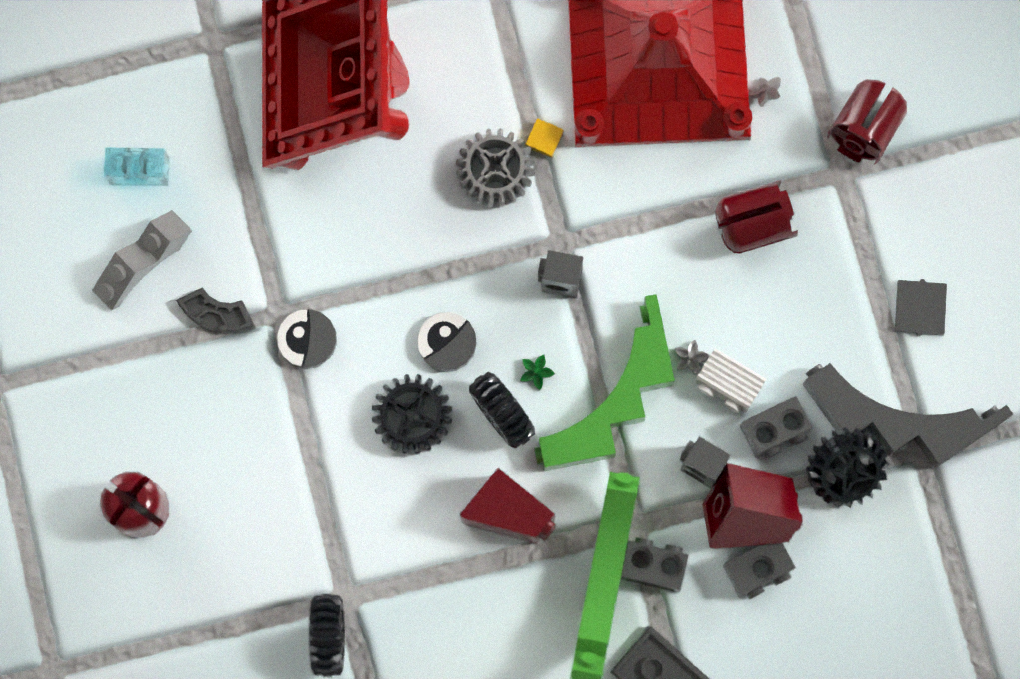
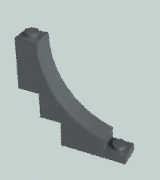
M831 363L825 367L818 364L806 373L808 378L803 383V386L838 435L842 434L844 427L848 428L850 433H852L855 428L863 431L869 426L889 456L912 440H915L935 469L1014 415L1007 404L1001 409H998L996 405L991 407L981 415L984 419L983 421L973 408L947 414H918L897 410L878 403L861 393L845 380Z

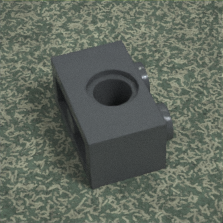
M548 250L547 258L540 259L538 269V282H542V291L577 298L584 257Z
M783 543L759 545L723 565L739 598L747 595L749 600L765 592L764 585L774 581L777 586L791 579L790 572L796 568ZM754 563H765L769 570L768 575L764 578L757 577L752 570Z

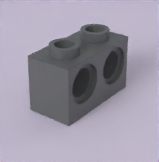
M797 396L750 417L740 424V428L755 458L763 455L765 459L780 453V446L788 442L795 446L807 440V433L812 430V426ZM787 416L794 417L798 421V429H786L783 425V418ZM760 429L769 431L772 436L771 442H759L756 438V431Z
M699 436L695 443L690 440L679 459L683 462L680 470L711 489L731 455Z
M636 538L635 542H628L620 579L679 593L689 555L682 553L683 548L666 544L665 549L654 547L651 540ZM634 554H645L649 560L648 565L645 568L635 567L631 561ZM663 561H675L678 565V572L675 575H666L661 568Z

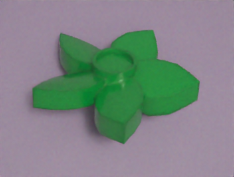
M545 355L538 357L535 364L530 359H522L523 365L528 371L522 375L521 382H529L533 379L534 385L541 390L543 378H550L555 375L550 368L544 367L546 364Z

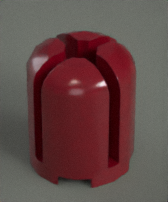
M865 79L856 85L827 134V138L832 135L833 139L840 145L837 149L838 152L857 163H860L862 159L876 160L874 165L877 164L907 114V101L897 89L892 87L868 129L863 127L864 122L886 85V82L880 80Z
M781 180L723 197L718 202L715 212L718 229H722V241L731 252L740 254L798 236V230L792 232L790 220H792L794 211L787 190L780 192Z
M126 471L115 475L110 480L111 483L118 487L114 493L104 487L100 498V508L103 517L121 533L132 538H144L149 535H155L164 527L169 517L167 494L146 475L140 472ZM135 501L147 509L144 515L132 507Z

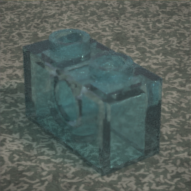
M105 147L104 177L110 185L168 186L170 157L164 148Z

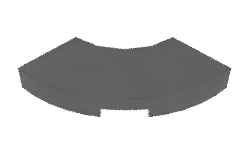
M203 287L176 300L188 318L209 331L222 334H237L256 328L242 300L232 303L219 302L210 297Z

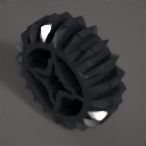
M486 372L469 385V393L499 436L510 447L516 449L520 445L527 443L535 435V427L529 416L495 374Z
M405 374L404 384L400 385L399 380L395 377L393 378L394 389H391L387 384L383 386L384 391L387 393L386 397L382 394L376 395V399L382 405H372V410L380 413V415H376L371 419L375 424L382 423V425L375 429L377 435L386 432L381 440L383 444H387L393 439L394 441L391 445L393 451H396L400 444H402V453L404 455L409 453V446H414L415 455H420V445L424 444L425 449L429 452L432 450L429 443L430 440H433L437 445L441 444V439L437 436L438 432L442 435H448L449 431L442 424H452V418L444 416V414H449L453 410L452 406H442L449 400V396L446 394L438 397L443 390L441 385H437L431 390L430 388L433 384L431 378H428L425 384L422 385L421 375L417 374L415 383H411L409 374ZM419 392L410 402L395 401L397 397L404 393ZM427 396L434 402L437 408L435 421L422 411ZM417 407L416 411L420 418L416 420L413 418V421L407 422L408 418L404 411L408 409L411 411V408L416 409ZM389 408L402 418L397 433L388 424ZM420 426L430 429L419 437H406L414 427Z
M844 427L842 434L838 435L836 431L832 430V438L827 440V438L821 436L823 444L821 446L813 445L815 454L808 455V462L810 464L806 466V472L809 476L808 482L814 488L815 494L822 497L827 504L833 502L839 508L844 502L846 506L851 508L853 501L857 500L859 504L863 505V498L865 496L873 499L872 491L874 489L882 490V485L879 481L887 480V474L885 473V470L889 469V464L886 461L887 453L882 448L879 440L873 438L867 431L862 433L860 429L855 428L850 433L849 429ZM860 451L868 454V464H863L859 457ZM827 471L832 472L836 478L835 484L826 480Z
M314 595L310 602L308 627L309 659L311 671L315 676L332 677L340 675L344 668L345 612L343 600L339 595Z

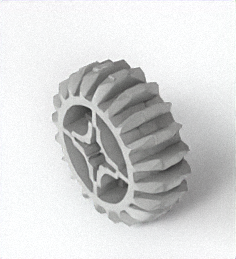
M488 128L486 129L487 137L483 138L481 133L477 132L475 133L476 143L471 139L466 140V145L470 150L460 148L459 154L463 158L456 160V166L462 169L456 171L457 178H464L460 182L462 189L470 187L467 191L469 198L478 194L476 199L478 204H481L484 198H488V207H493L494 200H499L500 207H504V198L508 197L511 203H515L516 197L514 193L516 192L518 195L524 196L525 190L522 186L531 187L532 181L528 177L535 175V169L529 166L535 164L534 157H527L531 153L529 146L521 148L524 144L523 138H518L515 142L513 141L514 132L510 131L507 137H504L502 128L498 129L497 135H492V130ZM493 147L504 148L501 152L497 154L490 153L486 150L488 148ZM514 155L520 164V170L515 179L507 169ZM476 156L484 166L477 180L471 172V166ZM495 163V166L496 163L501 164V171L496 172L495 169V172H491L490 165ZM495 181L507 185L501 188L486 187Z

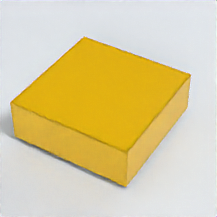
M537 118L525 147L529 146L532 150L552 158L563 136L564 129Z

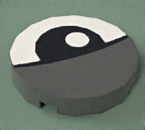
M312 309L298 310L288 315L281 323L277 334L278 347L283 357L293 366L302 369L317 368L323 365L334 354L337 345V334L331 320L322 312Z
M452 312L437 313L428 318L421 326L417 337L418 351L424 362L439 371H457L466 366L474 356L477 345L476 334L470 322L461 315Z

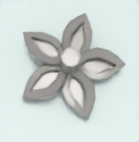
M760 77L758 81L760 89L750 92L749 96L759 98L758 103L761 107L768 99H778L780 97L778 92L781 84L780 77H774L769 81Z
M696 340L689 344L688 350L677 347L675 352L682 358L677 364V371L684 370L689 366L692 373L698 375L700 372L699 363L705 362L710 355L703 351H698Z

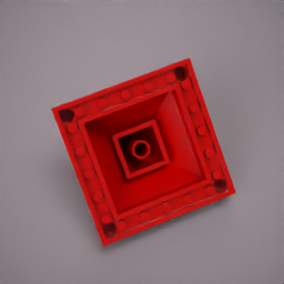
M262 0V167L269 169L283 167L300 170L308 162L311 155L376 136L399 141L406 135L409 130L407 114L401 110L389 108L391 99L406 94L409 89L410 79L403 58L395 43L391 41L387 17V0Z
M568 0L575 147L751 140L753 116L749 108L743 0Z

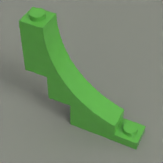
M657 294L645 296L644 305L639 306L642 323H648V326L635 328L628 363L623 375L607 399L580 422L555 434L539 438V446L534 447L537 465L543 464L544 471L615 458L616 451L611 428L645 421V412L640 392L674 385L675 379Z
M609 473L570 679H602L640 480L639 477L631 476L628 473Z

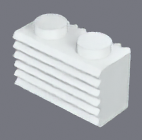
M714 348L696 377L695 383L699 385L697 389L710 398L716 395L724 400L723 405L735 413H739L741 410L746 413L765 383L766 378Z

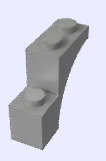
M173 210L151 220L138 241L114 253L92 291L111 311L118 308L132 289L152 269L182 248L192 229Z

